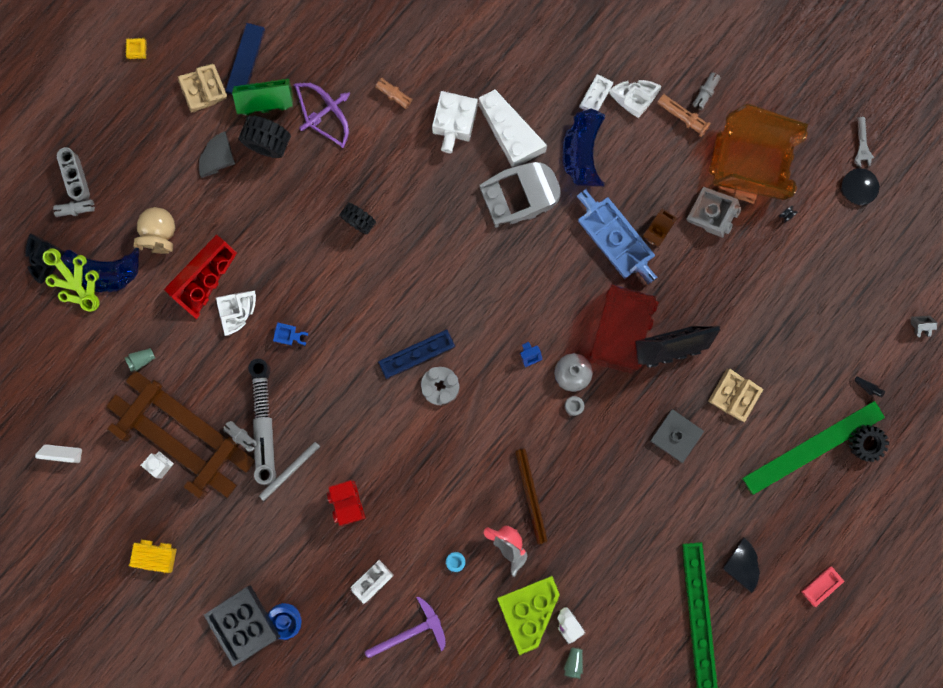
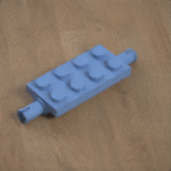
M587 189L583 193L581 192L577 198L587 208V213L578 219L580 225L624 279L634 272H639L649 285L657 278L647 265L648 261L655 257V254L608 197L602 202H596Z

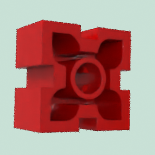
M350 480L328 487V501L330 504H334L335 511L332 512L335 523H339V526H344L366 519L355 481Z

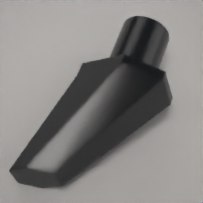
M856 376L855 382L869 395H877L881 398L884 396L885 391L878 388V385Z

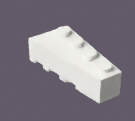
M496 90L479 97V107L512 168L546 152L547 145Z

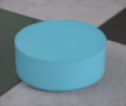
M453 552L446 558V566L452 572H459L465 566V558L461 553Z

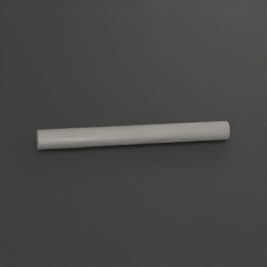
M314 442L259 497L265 501L320 448L319 444Z

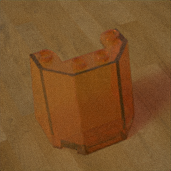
M745 104L732 111L726 118L724 130H719L715 140L709 169L710 174L714 175V185L780 200L794 197L797 186L794 180H789L790 166L794 159V146L801 144L807 138L808 124L750 104Z

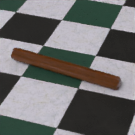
M526 449L516 450V457L536 541L538 544H544L548 540Z

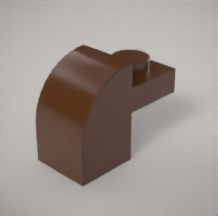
M661 208L643 235V238L650 244L659 247L678 218Z

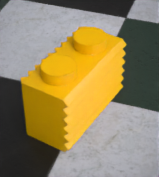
M142 539L140 543L133 544L129 567L172 573L177 550L171 548L172 544L160 543L159 546L152 545L153 541Z

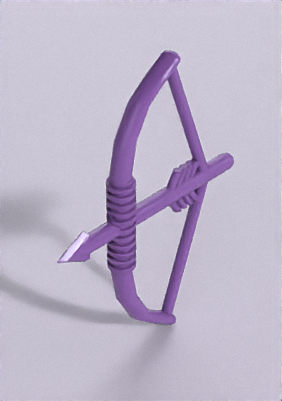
M312 83L294 84L306 123L299 130L303 131L310 126L339 144L341 148H344L349 129L343 112L337 105L343 100L346 101L350 92L340 94L341 97L333 101L330 95L317 85ZM299 87H309L316 90L328 106L318 114L313 112L307 116ZM330 110L334 112L343 125L344 139L342 143L316 127L321 122V117Z

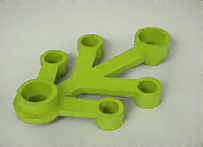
M51 248L44 252V262L48 265H55L66 279H59L57 275L51 274L45 280L49 287L66 288L58 293V299L61 302L68 301L80 304L81 308L85 311H95L99 307V299L94 295L95 282L99 279V274L94 270L89 271L85 275L87 290L82 287L83 266L87 263L86 258L83 255H78L73 259V275L60 259L61 254L58 250ZM67 289L75 290L78 295H72Z

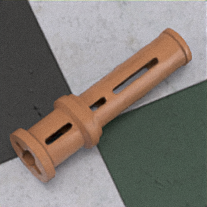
M665 94L661 96L657 103L685 122L687 128H692L698 132L700 137L706 133L711 125L710 122L706 123L699 118L697 113L692 114Z

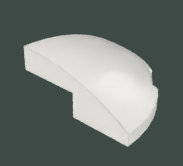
M639 80L638 83H631L630 85L629 81L614 86L609 90V93L623 108L639 118L654 100L661 86L644 80Z
M255 291L216 297L225 336L235 333L246 324V319L254 311Z

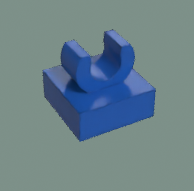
M529 342L522 344L524 352H521L520 355L525 367L543 360L538 345L531 347Z

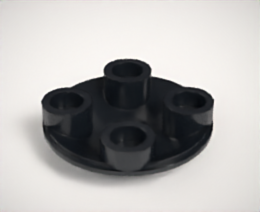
M853 169L843 178L841 194L850 202L865 206L878 196L880 189L879 181L867 169Z

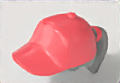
M507 525L501 527L498 531L486 527L484 530L485 537L494 541V545L500 548L503 556L512 562L511 574L515 577L517 571L527 560V553L522 548L520 534L516 529Z

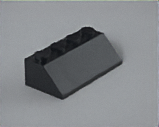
M689 326L636 340L638 364L656 367L659 366V362L670 363L673 362L674 358H687L688 354L699 355L702 350L710 348L720 331V326Z

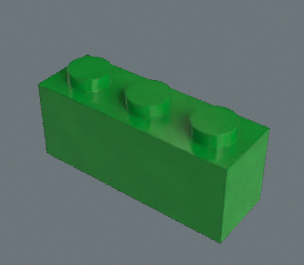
M289 79L233 87L232 94L237 114L250 115L256 111L265 113L272 109L286 110L293 106Z

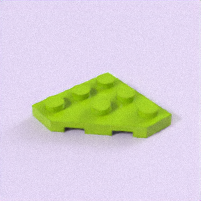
M552 576L497 598L519 655L538 648L560 595Z

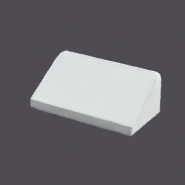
M43 445L35 457L44 460L79 463L82 449Z

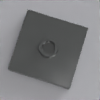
M671 409L650 442L683 463L704 431Z

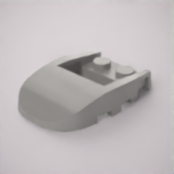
M539 162L503 170L479 185L495 228L499 227V224L510 222V224L518 223V221L536 218L538 214L552 209L560 199V186L554 172L547 165ZM517 174L530 207L511 214L498 181Z

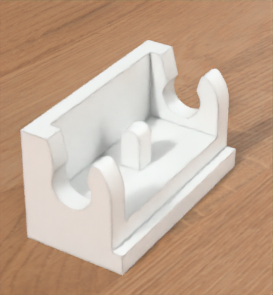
M378 560L350 588L361 602L365 604L394 575Z

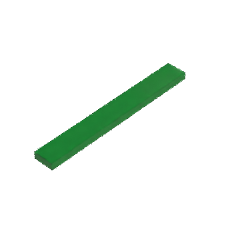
M873 401L749 473L742 479L750 493L754 495L853 437L851 433H856L855 429L857 427L861 428V425L872 426L884 419L885 416L877 403Z
M703 543L682 544L696 687L718 688Z

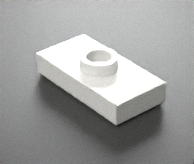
M597 74L579 108L596 116L614 82Z

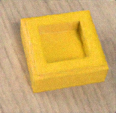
M145 38L126 39L127 59L146 58Z

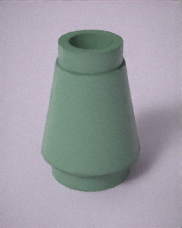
M151 348L128 354L129 356L125 357L131 372L134 370L138 371L155 359Z
M571 648L564 667V676L580 679L581 674H583V650Z

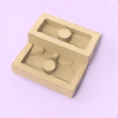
M214 64L196 68V72L178 76L179 84L191 112L206 108L227 98Z
M726 369L708 402L736 419L745 422L763 389L751 380L744 379L733 370Z

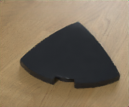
M30 233L25 251V256L29 257V263L31 264V266H28V270L31 276L38 283L42 284L56 269L55 265H48L44 262V252L51 248L56 249L60 252V259L62 260L65 251Z
M743 537L732 551L733 554L722 569L744 588L753 593L760 575L757 561L758 556L750 542Z

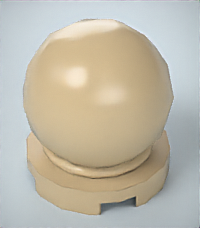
M158 207L146 209L141 213L137 221V232L140 237L134 239L133 247L142 251L143 247L150 248L152 253L168 254L169 251L172 252L173 244L168 240L174 234L175 221L167 210Z

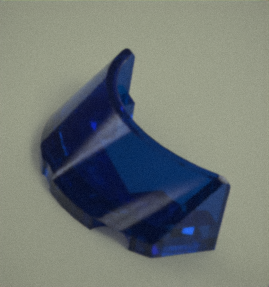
M591 108L578 112L574 116V124L571 129H567L564 137L562 159L566 173L571 176L572 182L576 185L604 187L605 182L598 176L594 165L593 151L596 135L605 119V114Z
M135 248L131 254L115 261H95L86 258L87 263L83 266L82 287L87 290L85 275L91 270L99 274V279L95 282V292H113L126 287L138 274L140 249ZM66 250L61 260L74 275L73 259L78 254L71 250Z

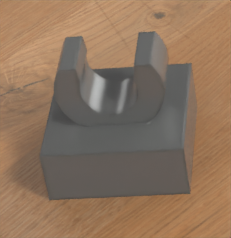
M931 316L911 317V325L915 328L914 332L917 337H921L922 331H925V334L931 337L932 330H937L938 323Z

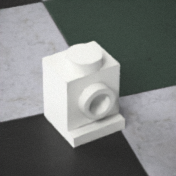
M159 451L157 454L151 453L141 466L155 478L162 479L174 463Z

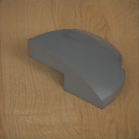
M225 131L213 137L206 144L207 146L203 154H201L199 161L200 177L203 178L218 173L219 169L235 164Z

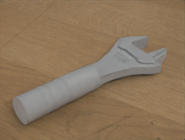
M865 117L857 118L859 149L854 162L859 168H861V160H867V164L870 166L871 159L874 158L867 146Z

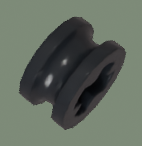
M790 206L779 217H782L784 219L783 222L786 223L798 212L793 210V206Z

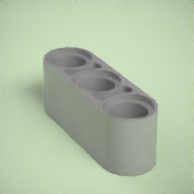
M61 148L57 153V160L68 195L76 202L88 201L90 192L78 155L70 148ZM71 155V159L65 161L66 157ZM76 172V176L70 179L72 173ZM82 189L81 194L76 196V192Z

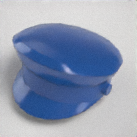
M281 603L270 610L268 616L281 636L278 639L287 640L299 633L302 620L299 611L293 605Z

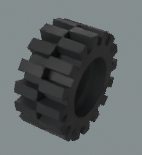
M350 202L346 204L339 214L346 223H349L350 226L364 234H368L376 223L372 216Z
M861 425V428L857 427L855 429L856 433H851L854 437L853 439L849 438V442H852L849 448L853 449L851 452L862 460L878 461L880 460L879 456H885L883 451H888V448L885 447V445H889V442L886 441L888 436L880 428L871 425ZM868 436H872L875 441L874 446L870 450H865L863 442Z

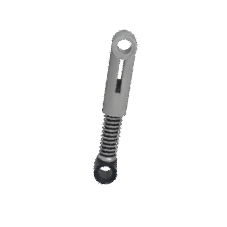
M254 359L248 367L254 384L253 391L255 392L253 394L255 395L253 397L255 398L254 408H256L254 410L256 416L253 419V435L257 443L254 446V478L259 484L270 485L277 476L274 464L272 418L268 417L270 414H268L269 407L267 405L269 404L267 402L269 400L267 398L269 397H267L268 390H266L271 369L264 360ZM258 365H263V372L260 374H256V367ZM264 470H268L270 477L264 481L261 478V473Z

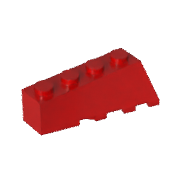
M216 234L164 290L195 319H198L200 310L203 305L206 306L209 301V295L218 286L222 274H225L237 252Z

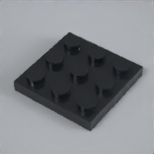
M251 585L204 614L233 667L281 637Z

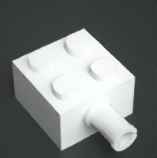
M441 91L432 126L434 134L444 136L441 151L452 153L455 138L470 141L478 108V99Z

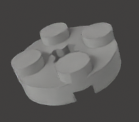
M433 367L422 378V394L427 401L434 405L448 404L458 395V377L452 370L446 367ZM443 381V385L446 386L445 389L437 391L435 383Z

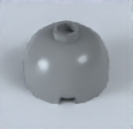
M572 353L560 358L556 364L554 374L561 388L566 391L576 392L588 386L592 380L593 370L586 357Z

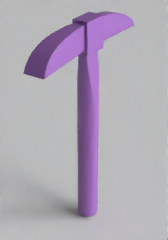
M417 597L427 620L366 650V657L370 658L429 628L433 629L440 649L443 651L445 635L438 616L426 601Z

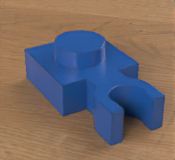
M277 322L273 342L292 346L294 340L301 345H306V342L300 341V336H308V333H296L295 326Z

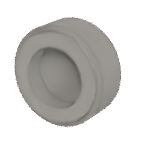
M572 396L565 402V410L569 415L577 416L584 410V402L581 398Z

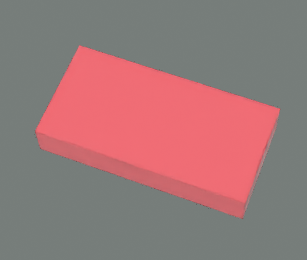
M829 566L800 592L813 607H817L844 580L832 566Z

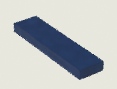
M246 24L226 93L232 94L234 86L249 84L265 33L264 27Z
M444 330L378 361L385 378L388 379L455 348V344L448 330Z

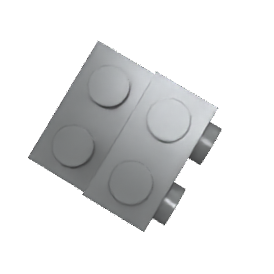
M703 187L687 217V221L705 228L706 232L723 238L725 233H730L733 226L731 222L734 217L737 218L739 216L741 207H739L738 199Z

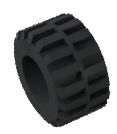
M248 116L238 139L244 146L259 154L272 158H282L291 134L284 127L271 120L258 116Z

